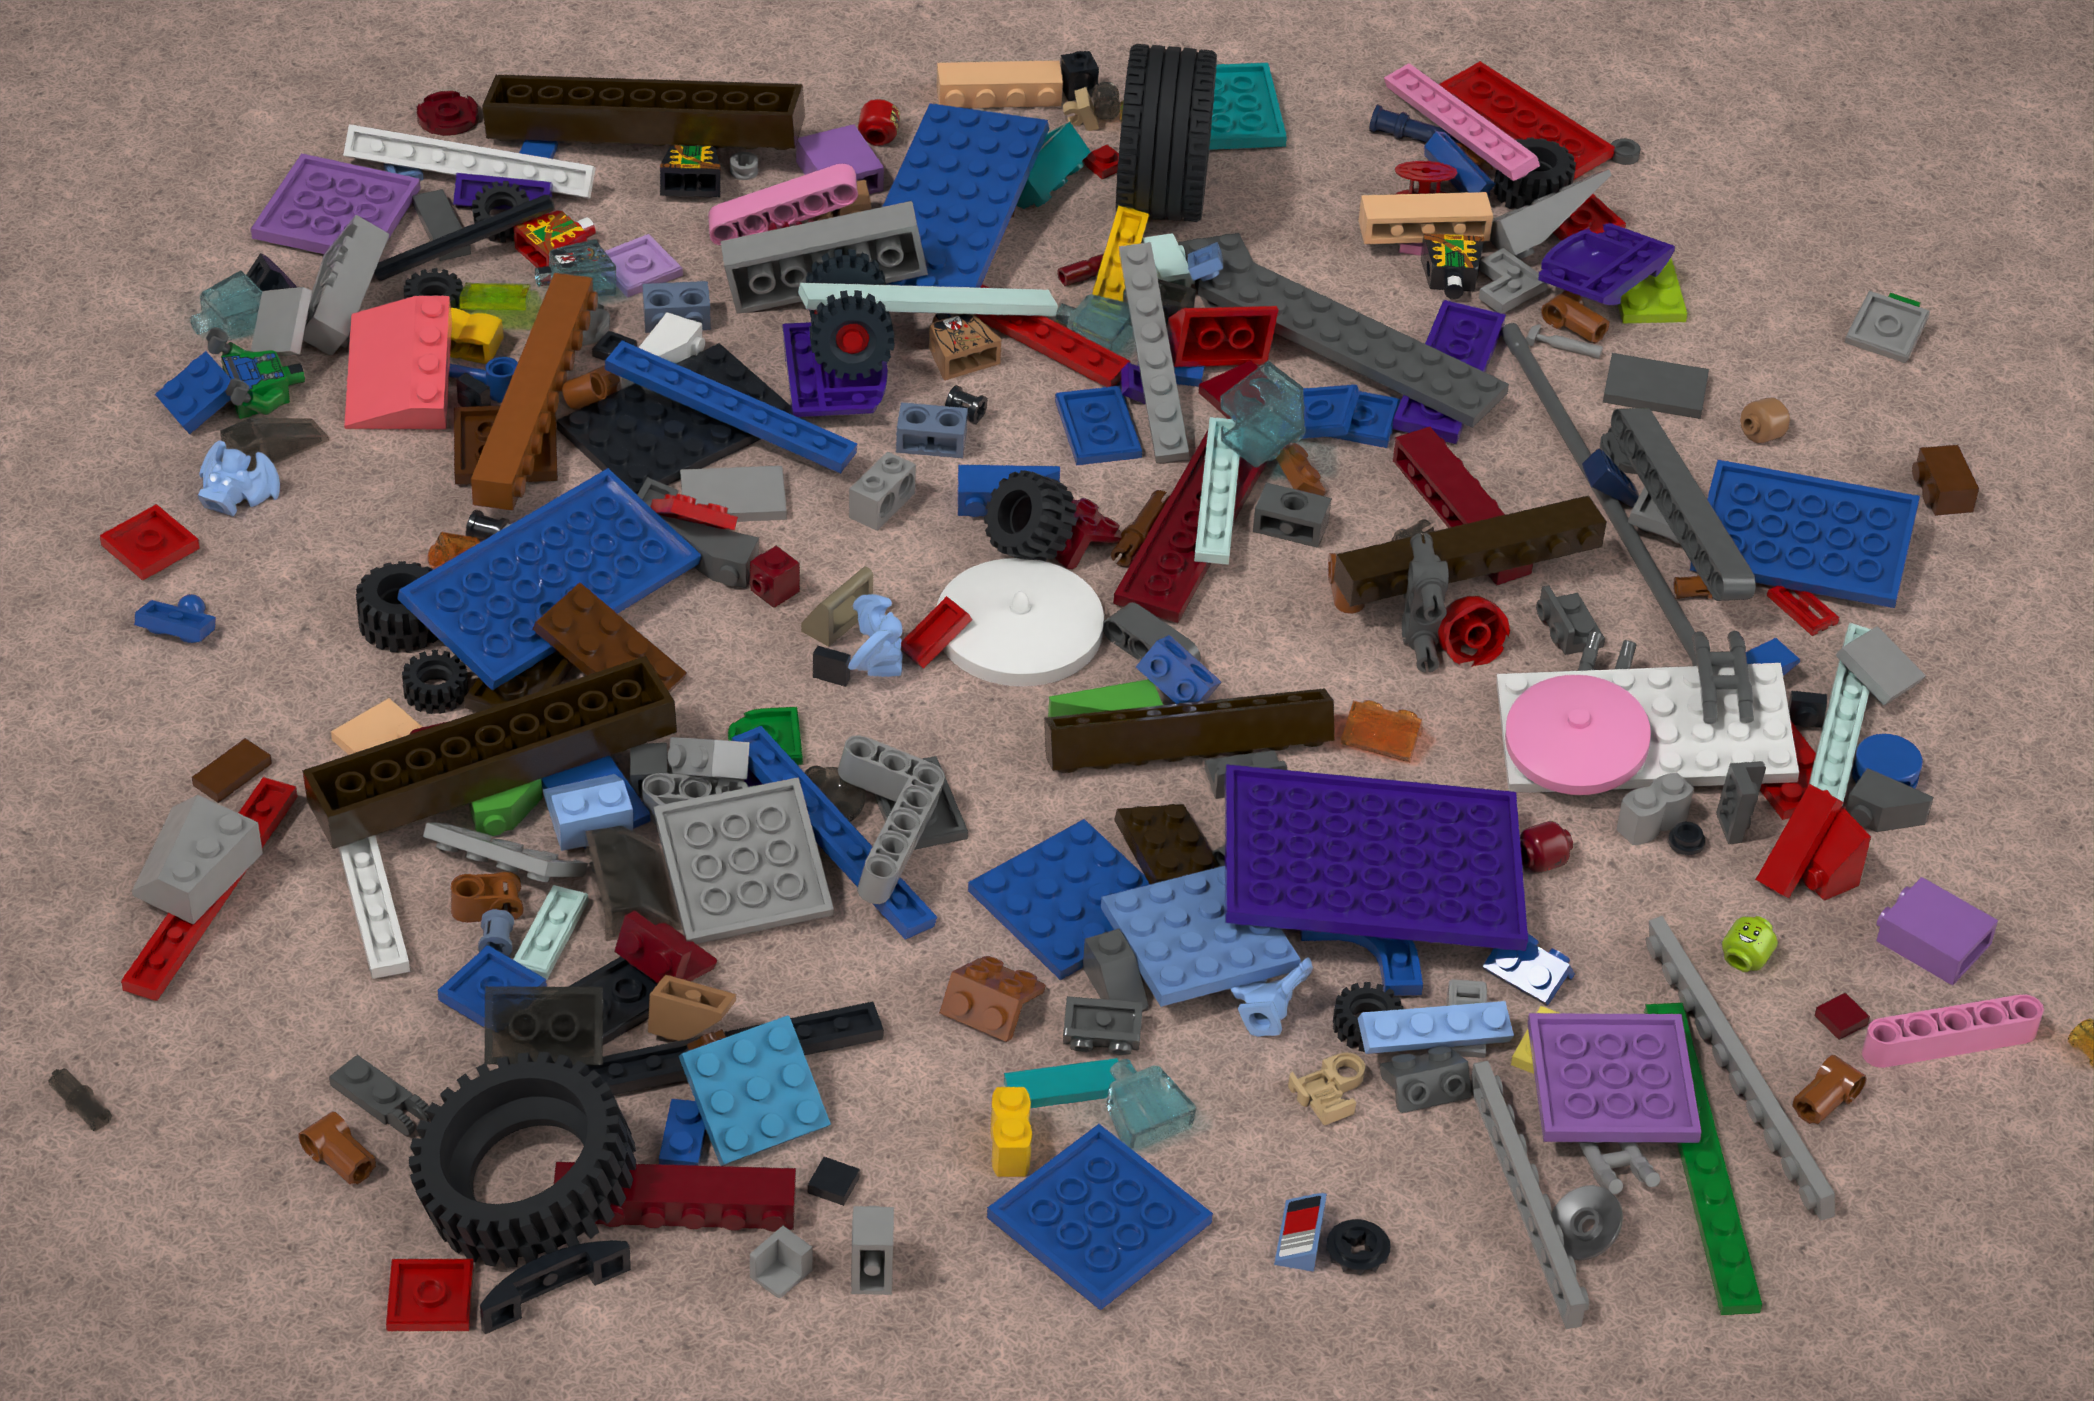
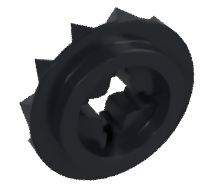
M1361 1219L1346 1220L1334 1226L1328 1234L1326 1250L1330 1254L1331 1263H1339L1343 1272L1348 1269L1357 1270L1359 1276L1365 1270H1371L1376 1273L1381 1264L1387 1263L1391 1248L1390 1240L1382 1228L1372 1222ZM1365 1240V1249L1353 1254L1351 1251L1352 1247H1356Z

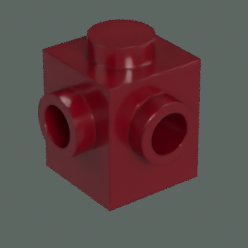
M777 545L765 553L759 554L750 561L751 591L773 608L777 607L800 592V563Z

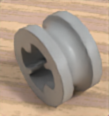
M738 152L731 157L730 173L734 178L750 180L757 176V156L750 152Z

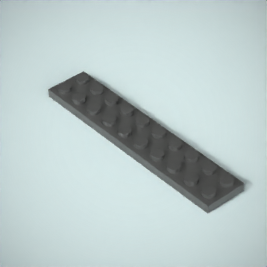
M1234 254L1223 264V269L1219 270V275L1210 280L1203 281L1199 285L1198 296L1221 307L1277 306L1279 311L1274 329L1275 333L1473 428L1508 394V383L1237 254Z

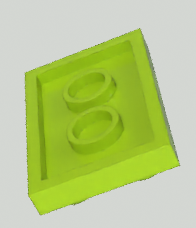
M1670 258L1657 277L1649 275L1621 296V304L1617 305L1623 324L1686 322L1687 310L1672 258Z

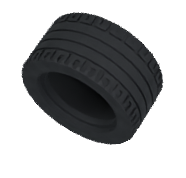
M1146 44L1131 46L1121 122L1116 211L1119 205L1148 213L1149 217L1152 215V219L1165 220V217H1168V220L1181 221V218H1184V221L1198 222L1202 219L1217 66V54L1213 50L1200 49L1197 52L1195 48H1184L1181 51V47L1168 46L1167 49L1161 45H1152L1151 48Z

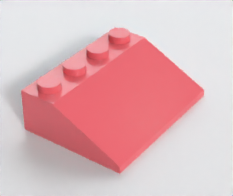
M413 296L351 315L345 429H446L452 313L449 296Z

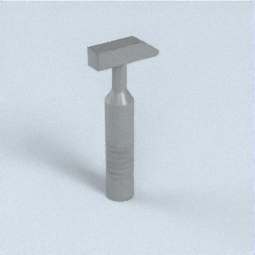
M1541 324L1532 326L1526 337L1529 346H1533L1535 341L1539 340L1549 343L1553 348L1600 359L1603 350L1602 346L1558 335L1551 337L1539 334Z

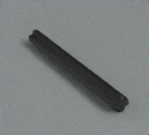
M549 195L540 196L378 262L374 275L378 281L385 280L549 213L555 209L554 203Z

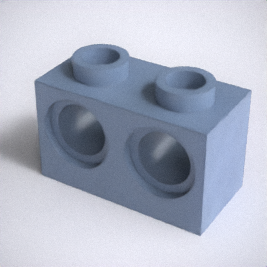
M708 281L642 284L645 333H651L667 312L702 323V330H711Z
M901 402L896 431V453L963 459L967 435L968 408Z

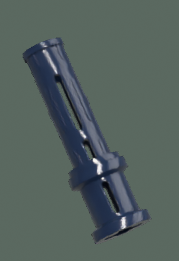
M1377 104L1371 117L1369 131L1375 132L1379 130L1394 135L1395 139H1403L1405 136L1427 143L1433 134L1438 131L1445 132L1455 143H1461L1441 127L1410 119L1406 112L1394 113L1384 110L1381 105Z

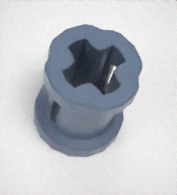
M492 909L482 915L481 928L483 929V937L478 942L479 952L489 945L506 956L511 954L512 941L509 937L514 925L512 914L505 910Z

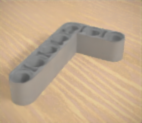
M857 735L849 737L845 742L838 766L839 776L850 784L896 802L865 861L857 889L859 896L863 900L872 904H882L890 898L937 806L945 774L939 766L868 737Z

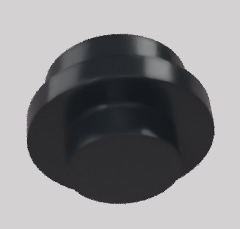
M1685 821L1678 823L1670 831L1668 843L1679 854L1695 855L1703 850L1705 836L1700 826L1693 822Z

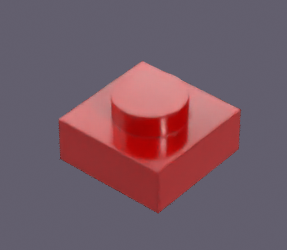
M1107 144L1091 151L1083 159V163L1098 177L1104 179L1117 173L1119 153Z

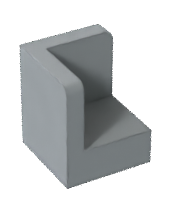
M784 1226L779 1228L750 1254V1278L777 1298L783 1297L813 1271V1247Z

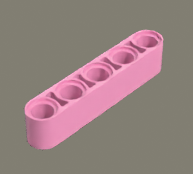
M836 164L718 204L711 208L708 215L710 239L714 244L721 245L720 241L766 232L771 222H775L777 228L780 229L784 221L792 225L795 224V221H804L854 203L858 196L855 170L848 164Z
M2025 994L1878 1018L1869 1024L1862 1056L1870 1065L1885 1068L2026 1044L2036 1038L2044 1011L2043 1004L2037 998Z

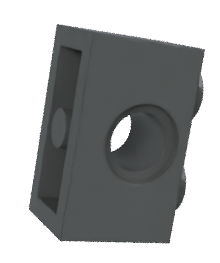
M1266 482L1255 507L1253 532L1318 548L1329 523L1332 498Z

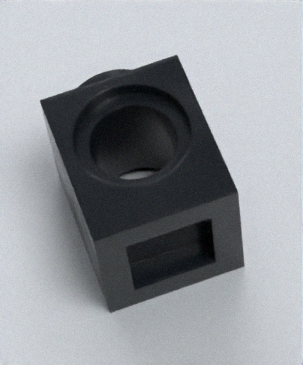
M1076 51L1061 55L1062 90L1067 100H1076L1075 90L1084 87L1087 88L1091 98L1097 97L1099 67L1091 52Z

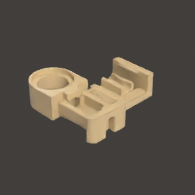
M1340 1053L1324 1059L1321 1070L1297 1079L1292 1071L1289 1076L1288 1088L1292 1093H1298L1297 1100L1302 1106L1307 1107L1310 1101L1311 1108L1325 1126L1354 1115L1356 1107L1354 1098L1344 1100L1340 1097H1342L1344 1092L1361 1085L1364 1078L1365 1063L1356 1054ZM1340 1067H1350L1357 1072V1075L1354 1077H1343L1337 1072V1069Z

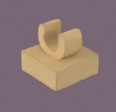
M1087 88L1075 90L1076 102L1070 101L1063 105L1065 116L1075 113V115L1068 117V122L1070 121L1073 126H1080L1084 123L1087 131L1099 129L1096 110Z

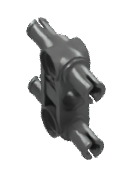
M1418 533L1410 541L1414 559L1409 563L1407 594H1404L1406 601L1401 629L1402 638H1406L1403 639V643L1408 644L1415 651L1417 668L1425 673L1424 662H1427L1428 672H1433L1439 667L1436 646L1439 644V627L1442 619L1447 614L1444 602L1448 590V565L1446 561H1441L1435 555L1431 535L1424 533V544L1422 543L1421 533Z

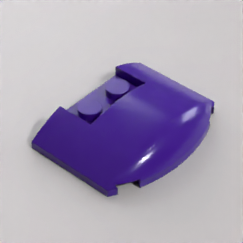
M1611 223L1603 224V230L1605 231L1603 233L1597 234L1591 232L1588 228L1567 237L1555 245L1541 262L1542 270L1539 271L1538 280L1602 304L1617 305L1621 304V296L1646 277L1649 275L1657 277L1675 252V246Z
M811 322L782 324L792 415L796 417L872 414L876 411L886 391L887 362L882 360L883 368L878 372L874 368L870 369L871 376L864 378L862 373L856 374L857 380H849V374L844 373L843 379L835 377L834 369L827 373L823 369V362L818 364L815 360V354L812 353L809 326H811Z

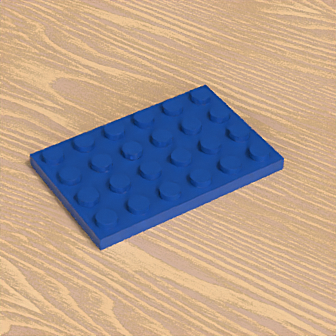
M1717 460L1707 500L1751 568L1755 577V583L1783 586L1787 589L1806 591L1884 607H1896L1920 496ZM1691 563L1690 571H1696L1695 567Z

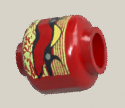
M883 99L870 100L864 104L859 116L858 131L866 142L871 145L881 146L895 139L900 123L898 108L891 102Z

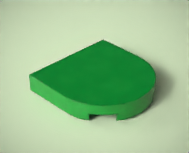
M797 707L750 710L744 713V717L729 726L728 741H731L734 736L762 726L797 765H803Z

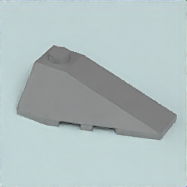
M1610 170L1597 172L1561 188L1558 193H1552L1534 200L1531 206L1526 205L1494 218L1490 241L1498 250L1504 248L1518 259L1535 253L1533 247L1543 243L1611 176Z

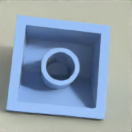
M616 774L543 789L561 851L633 836V808L624 781Z

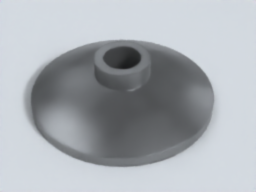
M1595 1185L1582 1186L1570 1191L1560 1199L1551 1213L1554 1225L1559 1224L1562 1229L1563 1247L1567 1256L1571 1255L1574 1260L1579 1261L1595 1258L1611 1247L1620 1233L1623 1222L1622 1207L1618 1199L1609 1190ZM1591 1225H1594L1593 1228L1588 1231V1228Z

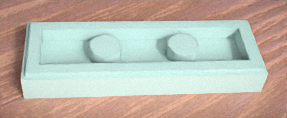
M553 885L513 960L547 980L589 902L588 894Z

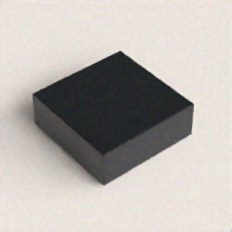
M608 331L592 348V356L605 361L621 341L637 347V340Z
M817 645L813 652V678L846 687L850 680L848 665L851 661V655Z
M823 1157L808 1183L807 1193L844 1206L860 1178V1169Z

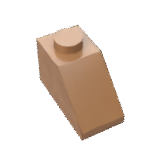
M665 975L650 993L648 1033L663 1036L667 1040L681 1041L690 1039L721 1021L736 1002L737 994Z

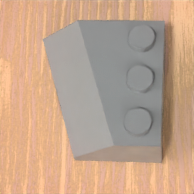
M199 795L173 806L133 887V896L194 924L263 854L258 822Z

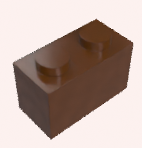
M1959 445L1920 448L1917 462H1914L1912 465V475L1914 481L1919 482L1922 487L1925 504H1930L1935 516L1973 513L1979 487Z

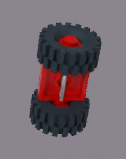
M841 249L834 250L835 257L830 258L829 254L826 253L822 256V263L819 264L815 261L812 265V273L808 272L806 276V283L886 285L883 271L879 270V264L875 260L869 262V255L863 252L860 257H857L856 250L848 249V255H842ZM847 290L840 291L841 298L836 299L832 294L827 297L828 304L826 306L821 302L817 306V310H809L811 317L809 329L812 353L815 354V360L818 364L823 362V369L827 373L834 369L835 377L843 379L844 373L849 374V380H857L856 374L862 373L863 377L867 378L871 376L870 369L874 368L876 372L880 371L883 368L882 360L888 363L891 358L890 350L893 351L895 345L892 319L889 311L886 312L885 305L881 300L876 303L875 296L868 293L865 299L862 297V291L854 290V296H848Z

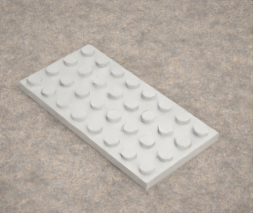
M1781 663L1747 664L1753 692L1754 721L1750 723H1742L1739 720L1737 689L1716 690L1718 721L1712 724L1704 723L1698 666L1497 674L1496 684L1508 791L1523 793L1555 792L1534 783L1519 771L1508 754L1505 732L1510 708L1525 690L1543 680L1564 675H1587L1610 681L1634 696L1648 716L1651 735L1647 758L1636 775L1614 789L1650 787L1655 779L1669 773H1678L1691 786L1724 785L1730 763L1763 761L1766 767L1762 784L1798 782L1799 770ZM1733 665L1712 666L1713 675H1735Z

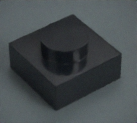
M467 373L456 379L457 400L461 407L491 406L489 386Z
M1791 691L1788 709L1792 723L1802 727L1822 728L1827 708V694Z

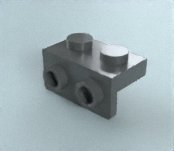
M1067 996L1063 1044H1070L1071 1050L1080 1052L1093 1051V1046L1106 1047L1108 1052L1117 1055H1129L1131 1050H1139L1143 1002Z
M1433 1047L1428 1050V1053L1417 1056L1401 1054L1394 1056L1390 1062L1380 1064L1381 1077L1395 1089L1396 1107L1401 1113L1471 1097L1468 1061L1450 1047Z

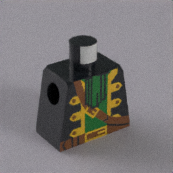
M698 145L670 146L660 164V196L721 197V166L715 147Z
M1424 233L1421 262L1429 288L1444 290L1446 297L1450 299L1460 298L1464 291H1475L1480 260L1482 259L1484 236Z

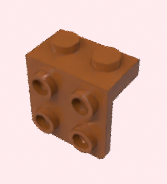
M983 956L951 972L939 1013L1007 1042L1014 1035L1023 1004L1043 994L1046 985L1037 981V976L1031 972L1024 970L1014 971L1004 967V963L995 957Z

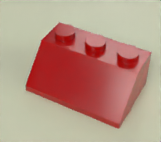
M1278 307L1181 309L1170 316L1167 322V333L1174 367L1241 365L1250 360L1255 365L1267 364L1279 311Z

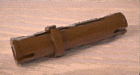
M1155 490L1134 522L1122 531V539L1111 551L1113 561L1120 553L1122 554L1116 563L1117 565L1128 566L1131 563L1132 558L1139 551L1170 495L1166 497L1163 503L1161 502L1167 492Z

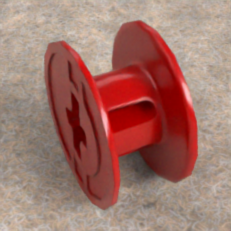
M1404 162L1395 167V172L1400 177L1410 180L1409 189L1402 190L1396 194L1446 193L1441 191V182L1455 178L1458 172L1456 168L1440 162ZM1414 181L1419 182V188L1414 189ZM1432 182L1437 183L1436 190L1431 189Z

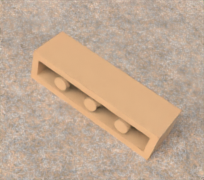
M1060 60L937 63L939 105L960 108L1062 106L1063 81Z
M1487 192L1361 195L1358 221L1364 244L1422 243L1424 233L1484 236V241H1490L1493 213Z

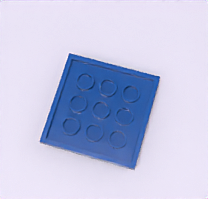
M1083 819L969 881L968 892L1059 980H1062L1083 968L1084 942L1086 938L1114 930L1101 909V897L1150 884L1138 868Z
M1100 1124L1096 1125L987 1207V1218L1099 1310L1106 1307L1212 1223L1213 1216L1211 1211Z

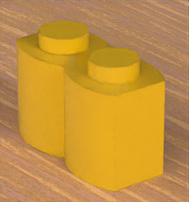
M451 308L450 357H460L467 361L487 364L494 358L504 338L502 320L486 313L469 314L463 310Z
M996 1087L992 1095L990 1125L992 1138L991 1162L997 1177H1025L1030 1169L1032 1129L1030 1125L1031 1101L1025 1087Z

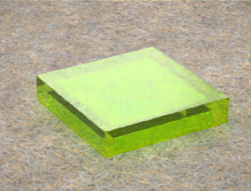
M465 282L460 294V309L526 311L531 297V284Z

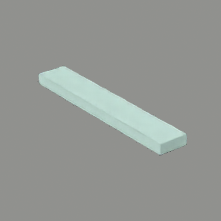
M1213 417L1209 419L1194 561L1229 565L1243 420Z

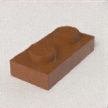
M1278 439L1270 449L1293 489L1324 496L1326 490L1319 480L1321 475L1310 465L1306 450L1297 443L1291 445Z

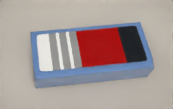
M1317 1193L1286 1200L1274 1265L1314 1272L1325 1211L1326 1193Z

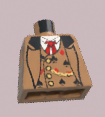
M937 313L933 317L932 324L929 326V349L944 381L1000 364V337L974 314H960L952 317L947 313Z

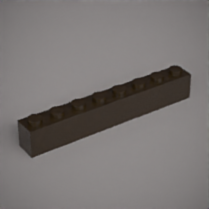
M1588 495L1433 531L1427 534L1431 535L1433 539L1435 555L1441 561L1447 562L1449 584L1601 548L1603 546L1607 521ZM1421 534L1422 543L1425 544L1424 534ZM1412 537L1337 554L1334 581L1350 607L1407 594L1409 563L1414 559L1410 543Z
M1323 688L1045 717L1046 759L1052 771L1072 773L1077 771L1078 768L1083 767L1109 769L1113 767V764L1121 763L1140 766L1147 764L1149 760L1158 759L1177 762L1183 760L1184 757L1196 755L1202 758H1213L1218 756L1219 753L1249 754L1254 749L1262 748L1281 751L1287 749L1290 745L1303 744L1308 747H1317L1323 745L1324 742L1335 741L1334 700L1327 690Z

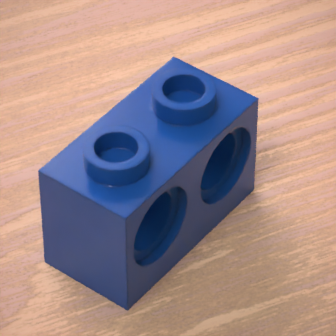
M1170 635L1157 640L1136 666L1143 675L1176 704L1207 701L1222 683Z

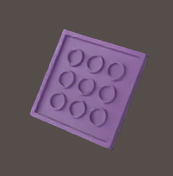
M301 153L252 226V239L325 254L355 215L389 233L390 238L413 202L412 196L417 195L420 191V179Z
M1529 1013L1527 1024L1543 1142H1700L1701 1127L1681 1014Z

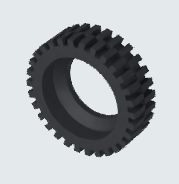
M529 1052L518 1053V1063L511 1064L508 1056L497 1059L498 1068L490 1071L486 1063L476 1067L480 1076L470 1080L465 1073L458 1078L457 1082L460 1089L454 1092L447 1087L442 1091L440 1096L444 1104L439 1106L432 1102L426 1110L431 1122L420 1120L416 1128L420 1138H412L410 1148L414 1156L409 1157V1167L413 1173L410 1177L416 1190L415 1192L444 1242L448 1241L451 1249L458 1254L463 1250L467 1259H473L476 1262L481 1256L485 1265L496 1267L499 1257H501L506 1268L517 1267L519 1257H523L527 1264L537 1259L538 1254L558 1251V1247L566 1243L568 1247L578 1245L580 1242L577 1237L582 1233H585L590 1239L599 1233L595 1224L598 1219L606 1224L612 1220L615 1215L610 1204L621 1207L626 1199L622 1188L631 1189L634 1179L629 1170H636V1159L633 1152H636L635 1142L610 1087L606 1082H603L601 1075L595 1070L590 1072L585 1063L578 1060L573 1065L569 1056L561 1054L556 1062H554L549 1052H539L537 1062H533ZM554 1126L571 1132L583 1143L584 1147L580 1156L571 1169L559 1181L541 1193L511 1203L491 1204L476 1201L473 1189L476 1170L485 1154L506 1136L528 1127Z

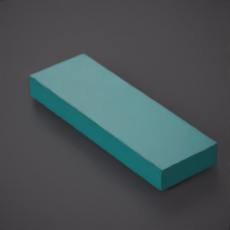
M1118 1058L1004 1073L1005 1087H1025L1028 1091L1031 1101L1030 1108L1125 1096L1126 1092Z

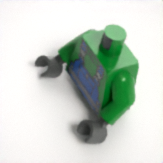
M213 327L206 337L208 341L207 348L212 354L222 352V369L231 378L225 393L231 396V401L234 404L239 419L258 413L263 415L272 413L278 407L290 402L288 386L305 382L301 363L282 367L277 352L273 350L246 351L232 342L227 344L226 342L229 337L224 330Z

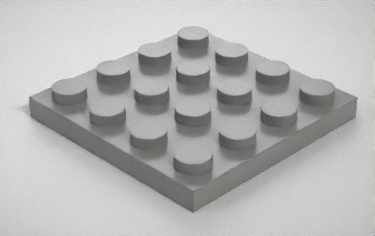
M799 777L653 807L686 941H693L695 944L833 915L834 908Z

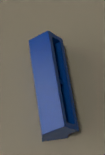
M1436 131L1425 144L1424 156L1429 161L1444 163L1456 168L1457 175L1449 181L1460 193L1487 192L1488 197L1490 196V191L1496 184L1445 132Z

